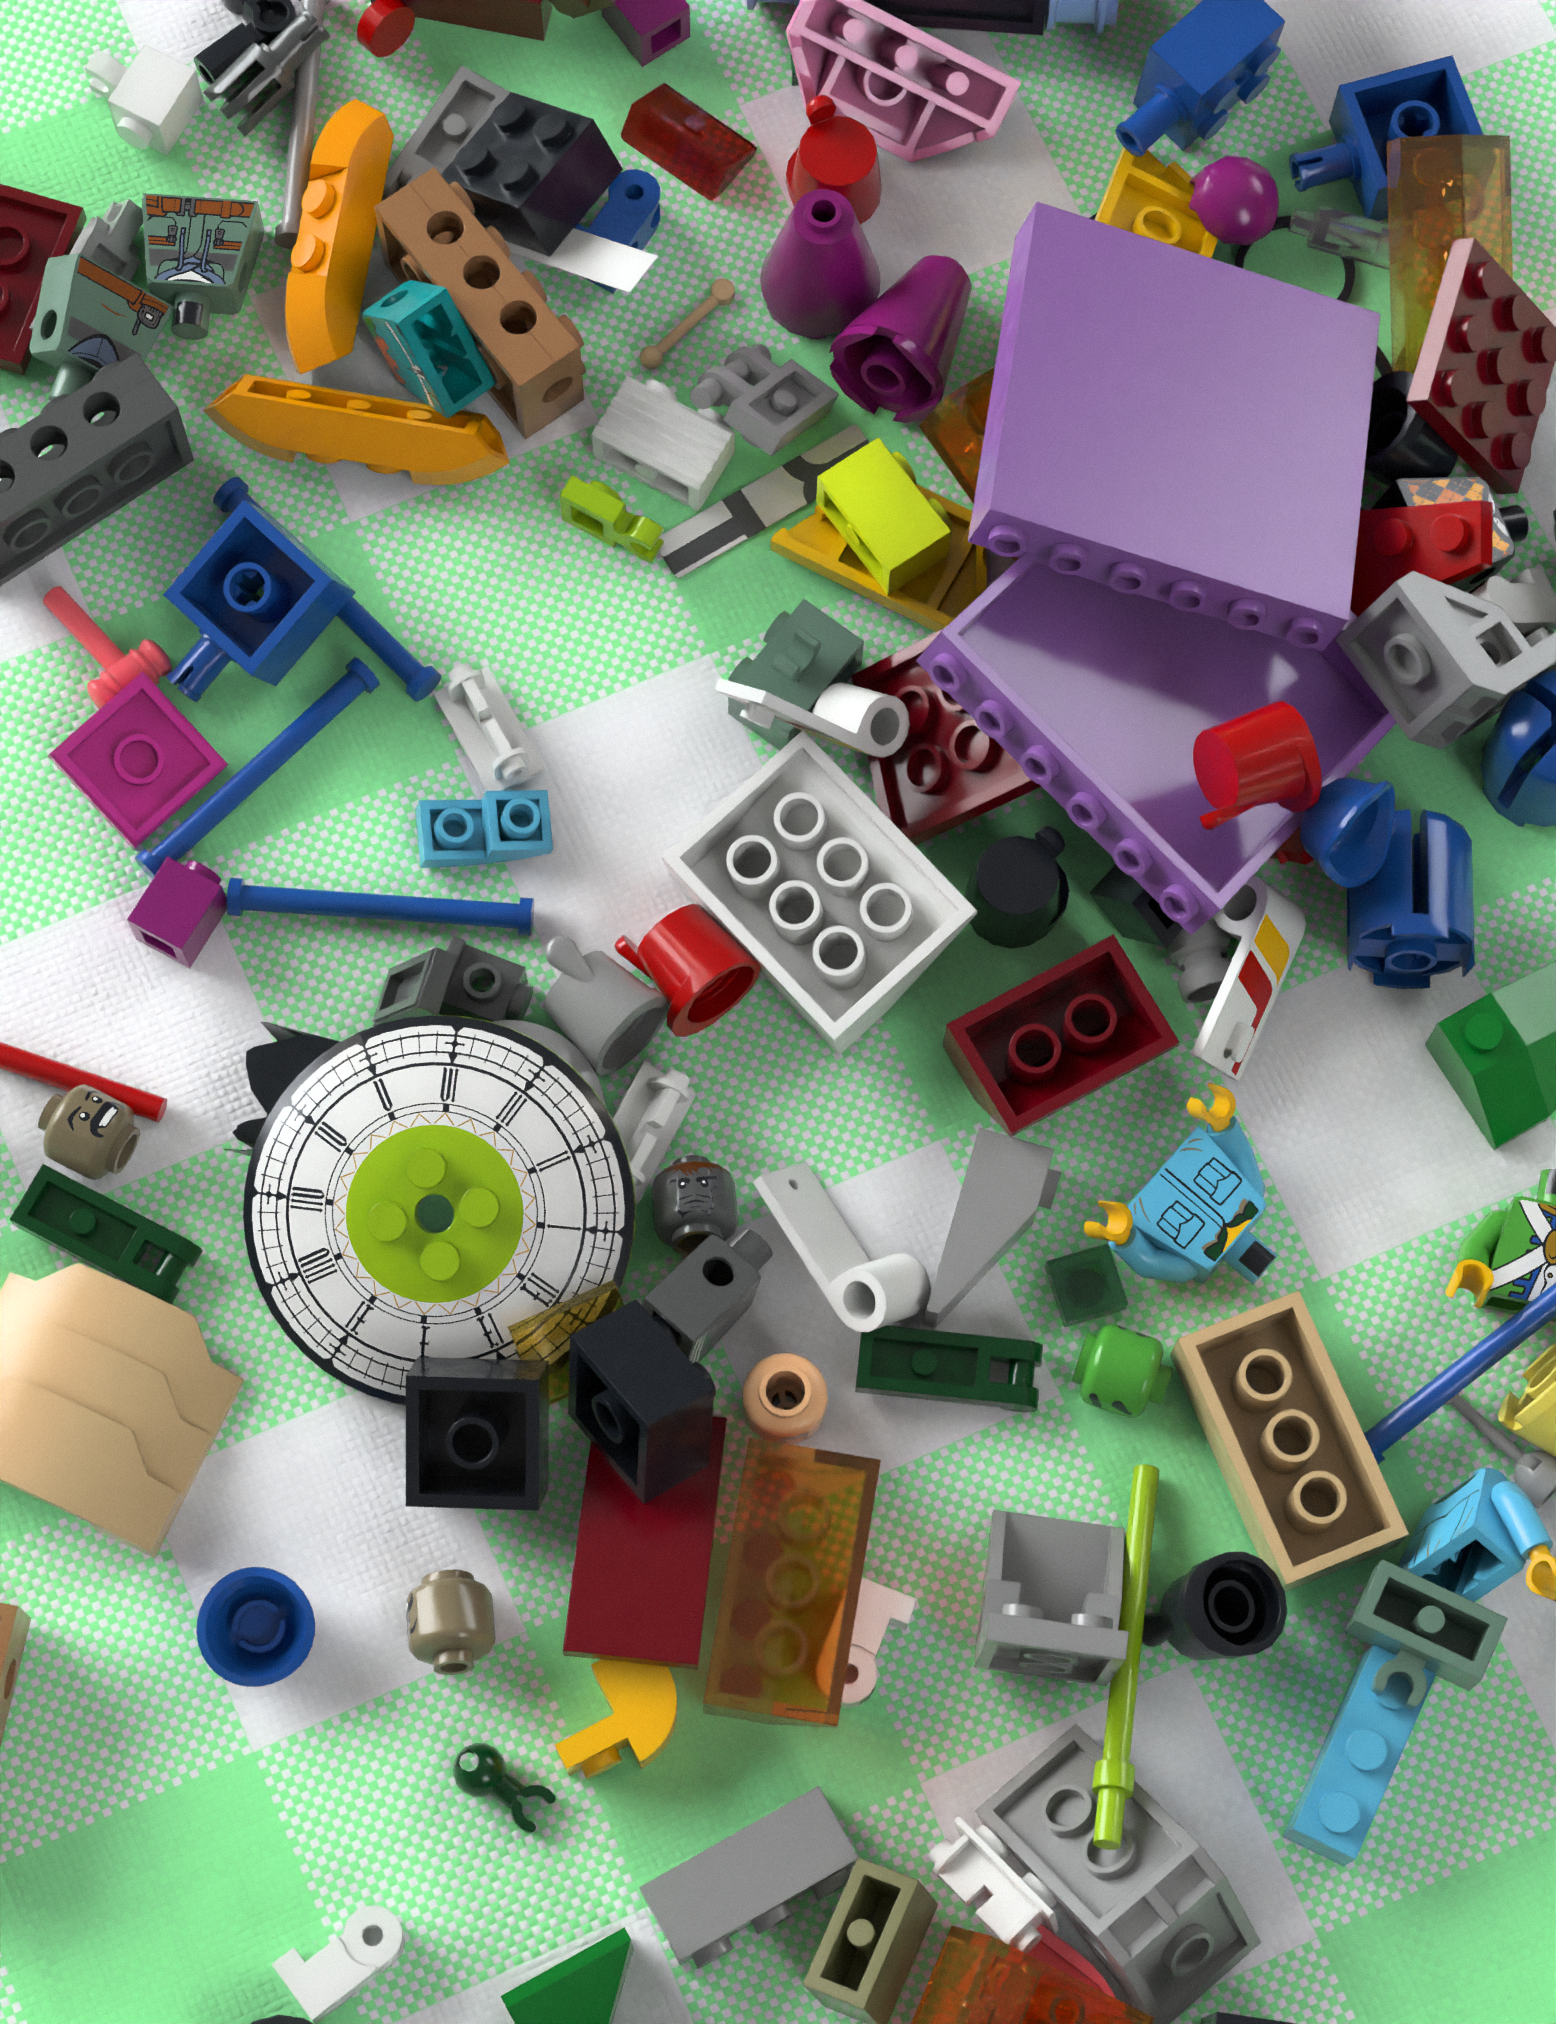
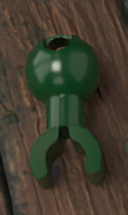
M475 1743L465 1747L457 1755L453 1764L455 1782L464 1793L473 1797L492 1795L511 1809L514 1823L527 1833L534 1832L536 1825L524 1817L522 1805L516 1799V1796L520 1795L523 1798L537 1796L542 1798L547 1804H553L556 1800L555 1795L548 1788L541 1785L526 1787L506 1772V1763L503 1755L495 1747L486 1743ZM471 1753L476 1757L477 1767L475 1770L466 1771L460 1767L459 1761L463 1754Z

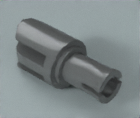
M304 8L268 46L264 43L257 45L253 42L203 92L210 101L215 100L254 63L258 69L220 108L225 117L230 119L242 110L270 81L275 85L237 125V129L244 136L251 132L296 87L293 82L296 78L293 72L324 41L331 37L322 25H316L301 40V36L317 21Z

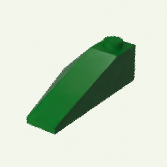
M1556 961L1485 995L1438 1022L1425 1043L1426 1048L1493 1150L1543 1123L1556 1110Z

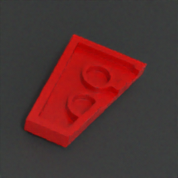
M1484 500L1360 511L1350 610L1359 617L1395 581L1412 571L1450 585L1491 567L1493 503Z

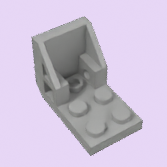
M1415 571L1395 581L1335 639L1409 740L1441 750L1502 711L1512 693L1524 688L1527 685L1526 682L1541 672L1556 670V632H1553L1552 629L1547 631L1543 626L1524 638L1501 606ZM1484 649L1488 650L1492 654L1494 662Z
M993 1510L975 1645L974 1668L1107 1686L1126 1660L1129 1631L1118 1630L1122 1601L1125 1528Z
M1074 1724L978 1807L975 1812L982 1824L1003 1843L1006 1849L1029 1872L1046 1886L1053 1897L1065 1909L1080 1936L1143 2016L1151 2024H1170L1255 1949L1261 1941L1225 1874L1205 1849L1135 1780L1133 1796L1125 1800L1121 1847L1116 1850H1106L1093 1845L1098 1796L1092 1792L1094 1765L1096 1761L1102 1759L1103 1749L1077 1724Z

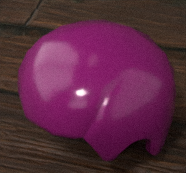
M1227 155L1204 167L1190 180V184L1195 186L1189 203L1190 210L1198 214L1206 231L1224 244L1248 245L1263 239L1272 230L1278 216L1279 195L1276 182L1265 167L1247 157Z

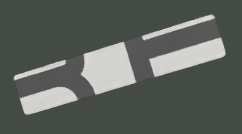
M851 425L660 535L659 538L664 540V544L659 553L675 577L681 578L814 501L817 494V476L869 444V441L857 425Z

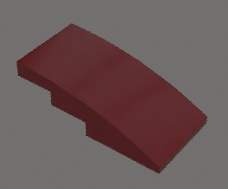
M712 1416L713 1435L710 1442L709 1466L645 1504L642 1503L604 1455L591 1442L563 1645L564 1656L698 1670L727 1423L726 1417Z

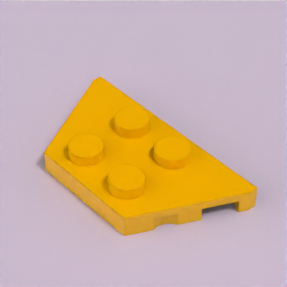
M1122 147L1095 217L1096 221L1212 258L1218 241L1215 236L1206 231L1198 214L1190 210L1189 203L1195 186L1190 184L1192 177L1178 163L1174 161L1166 168L1148 150H1146L1143 156L1136 157Z
M916 483L914 484L927 501L931 498L936 499L943 506L951 520L952 530L948 557L889 595L884 592L819 505L815 506L814 514L788 531L785 527L775 532L771 539V551L935 632L945 628L987 589V548L968 542L972 511Z

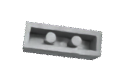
M818 1786L639 1888L679 1965L693 1958L699 1969L734 1949L729 1937L751 1924L754 1926L757 1934H761L791 1917L793 1912L788 1903L812 1890L818 1901L846 1886L850 1876L848 1869L855 1865L858 1856Z

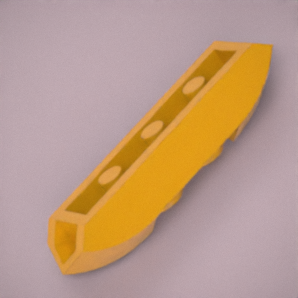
M353 99L342 106L323 128L312 154L308 186L302 198L303 211L297 241L291 253L292 266L291 271L288 273L285 298L286 336L294 366L300 374L338 360L353 350L377 226L374 206L382 200L394 138L385 114L357 99Z
M245 374L230 385L203 410L211 420L238 442L266 456L291 463L294 462L296 452L306 453L308 459L318 463L330 464L340 462L341 460L365 463L369 470L383 474H393L406 470L410 472L414 484L450 485L468 482L491 474L510 463L500 432L485 414L460 410L448 419L426 404Z

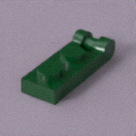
M44 1164L40 1167L10 1218L12 1224L17 1228L97 1270L171 1305L180 1291L175 1285L185 1268H193L203 1252L199 1246ZM148 1246L164 1253L154 1272L138 1265Z
M886 1325L870 1332H861L855 1392L999 1407L1014 1412H1035L1038 1410L1039 1390L1033 1387L1035 1367L1042 1365L1043 1345L1028 1340ZM990 1361L1009 1365L1007 1383L988 1382Z

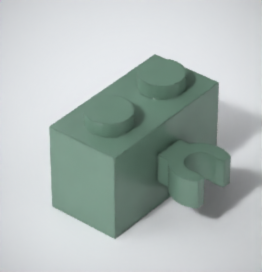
M803 599L791 615L783 611L777 616L764 636V642L767 643L754 660H751L749 657L744 658L733 670L728 681L766 691L812 713L818 698L825 689L839 682L847 683L851 675L862 665L864 641ZM728 697V714L779 751L801 732V730L776 718L773 719L770 729L751 722L740 716L741 711L745 710L746 704Z
M1381 1559L1369 1576L1345 1633L1372 1646L1375 1644L1396 1654L1394 1659L1384 1663L1375 1673L1371 1689L1373 1693L1380 1695L1386 1687L1389 1677L1393 1675L1404 1677L1409 1682L1411 1688L1404 1707L1412 1711L1421 1703L1427 1691V1680L1423 1672L1424 1668L1467 1691L1476 1686L1484 1676L1508 1618Z

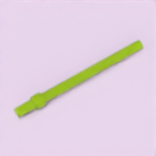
M1147 1464L1136 1465L1133 1468L1123 1560L1122 1601L1118 1630L1129 1631L1126 1660L1110 1681L1102 1759L1096 1761L1094 1765L1092 1792L1098 1796L1093 1845L1106 1850H1116L1121 1847L1125 1800L1133 1796L1136 1768L1129 1761L1160 1472L1157 1467Z

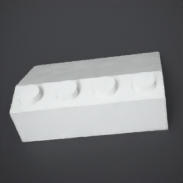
M804 730L662 856L669 876L759 963L762 975L838 1055L843 1053L896 1003L977 914V910Z

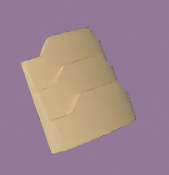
M76 1263L37 1281L10 1272L0 1290V1482L88 1522L97 1532L155 1558L244 1380L211 1361L197 1318L194 1315L151 1294L80 1263Z

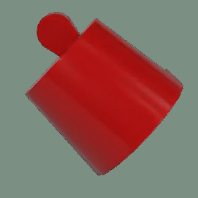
M820 95L813 98L806 106V115L811 126L808 127L800 140L799 147L788 160L786 171L788 192L795 207L798 200L808 192L818 189L836 191L850 202L861 225L871 218L879 206L881 197L880 168L874 136L862 123L849 117L834 116L836 106L833 100L827 95Z
M1284 701L1273 702L1203 730L1196 737L1193 748V764L1196 778L1205 798L1217 809L1199 817L1205 830H1212L1255 806L1277 802L1281 807L1292 812H1301L1308 810L1318 802L1322 788V773L1318 753L1305 719L1294 706Z
M690 904L668 914L644 936L639 947L625 935H622L614 945L615 950L653 980L662 995L665 996L670 1005L667 1012V1026L676 1037H686L698 1033L715 1023L737 1005L752 989L761 969L759 963L700 904Z

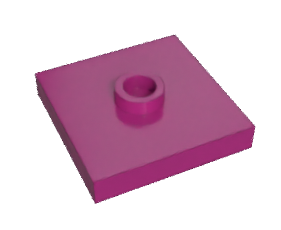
M143 671L48 755V758L133 850L228 766L226 761Z

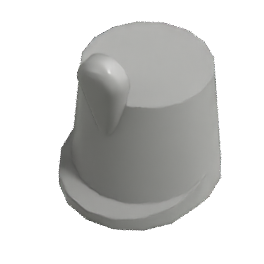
M556 936L548 942L546 946L547 961L550 965L563 972V974L549 990L544 1001V1010L567 1038L583 1053L599 1075H608L619 1070L634 1059L660 1030L669 1010L665 996L656 988L651 989L603 951H593L582 956L574 941L565 936Z

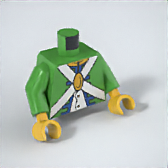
M1556 1169L1541 1171L1537 1199L1523 1196L1514 1197L1505 1210L1489 1212L1461 1242L1456 1269L1445 1290L1446 1296L1453 1298L1457 1288H1464L1475 1295L1474 1307L1516 1314L1556 1283ZM1554 1317L1551 1320V1322H1556V1317Z

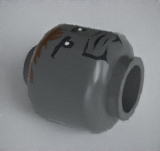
M689 1155L675 1160L672 1166L665 1168L654 1178L651 1189L654 1229L658 1238L673 1247L674 1251L688 1256L712 1234L719 1236L725 1242L735 1233L738 1224L736 1190L734 1180L728 1170L719 1164L710 1162L703 1156Z

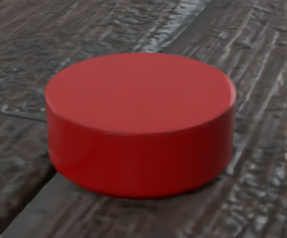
M402 0L374 1L359 20L357 27L359 43L376 57L391 55L410 36L415 23L414 11Z

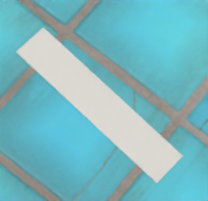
M575 228L572 229L550 257L505 241L510 252L628 293L633 290L659 257Z

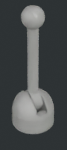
M1459 1393L1444 1404L1454 1407L1516 1463L1514 1471L1515 1483L1525 1490L1534 1507L1539 1509L1556 1492V1457L1545 1451L1523 1453L1466 1402Z

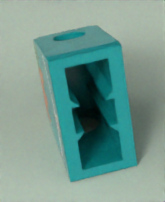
M409 280L363 312V320L396 380L401 386L444 417L449 419L496 385L445 287ZM437 366H446L448 369L443 375L444 370Z

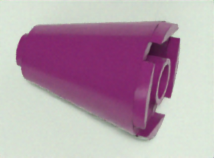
M818 189L802 196L793 208L764 260L760 277L761 290L772 318L786 330L809 339H826V334L841 332L878 298L880 293V272L853 207L843 195L833 190Z
M929 255L923 257L845 327L833 341L829 352H833L834 357L830 365L832 377L844 394L862 409L875 414L878 407L897 413L892 421L901 423L923 421L935 412L944 394L972 290L970 278L959 262L946 256Z

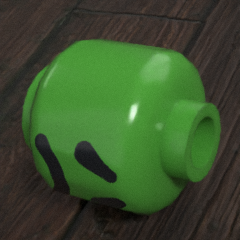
M1108 1324L1097 1335L1087 1333L1072 1382L1081 1384L1080 1396L1087 1404L1128 1418H1136L1144 1412L1149 1401L1161 1405L1173 1368L1161 1364L1164 1351L1163 1345L1159 1340L1115 1324Z

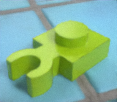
M572 475L560 493L562 520L615 548L617 543H619L629 552L649 563L653 562L663 546L664 540L659 538L663 532V527L651 519L633 515L626 511V503L622 502L619 494L609 486L598 481H591L588 484Z

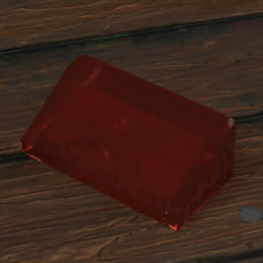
M663 83L632 103L621 132V138L624 142L711 201L723 193L757 151V147L666 83Z

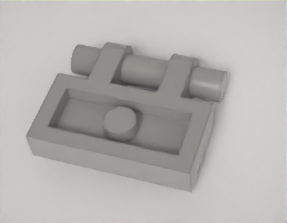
M755 344L752 347L743 346L735 350L726 358L724 366L716 365L704 372L698 378L697 386L690 393L692 403L699 409H707L710 406H721L723 404L727 405L729 409L723 421L741 433L742 437L749 444L761 448L770 456L774 455L827 415L839 396L838 392L792 359L781 367L777 366L771 361L769 349L762 344Z

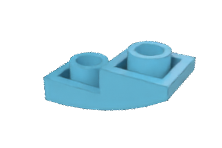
M548 790L486 791L481 800H419L415 809L420 868L499 863L551 854L553 850Z

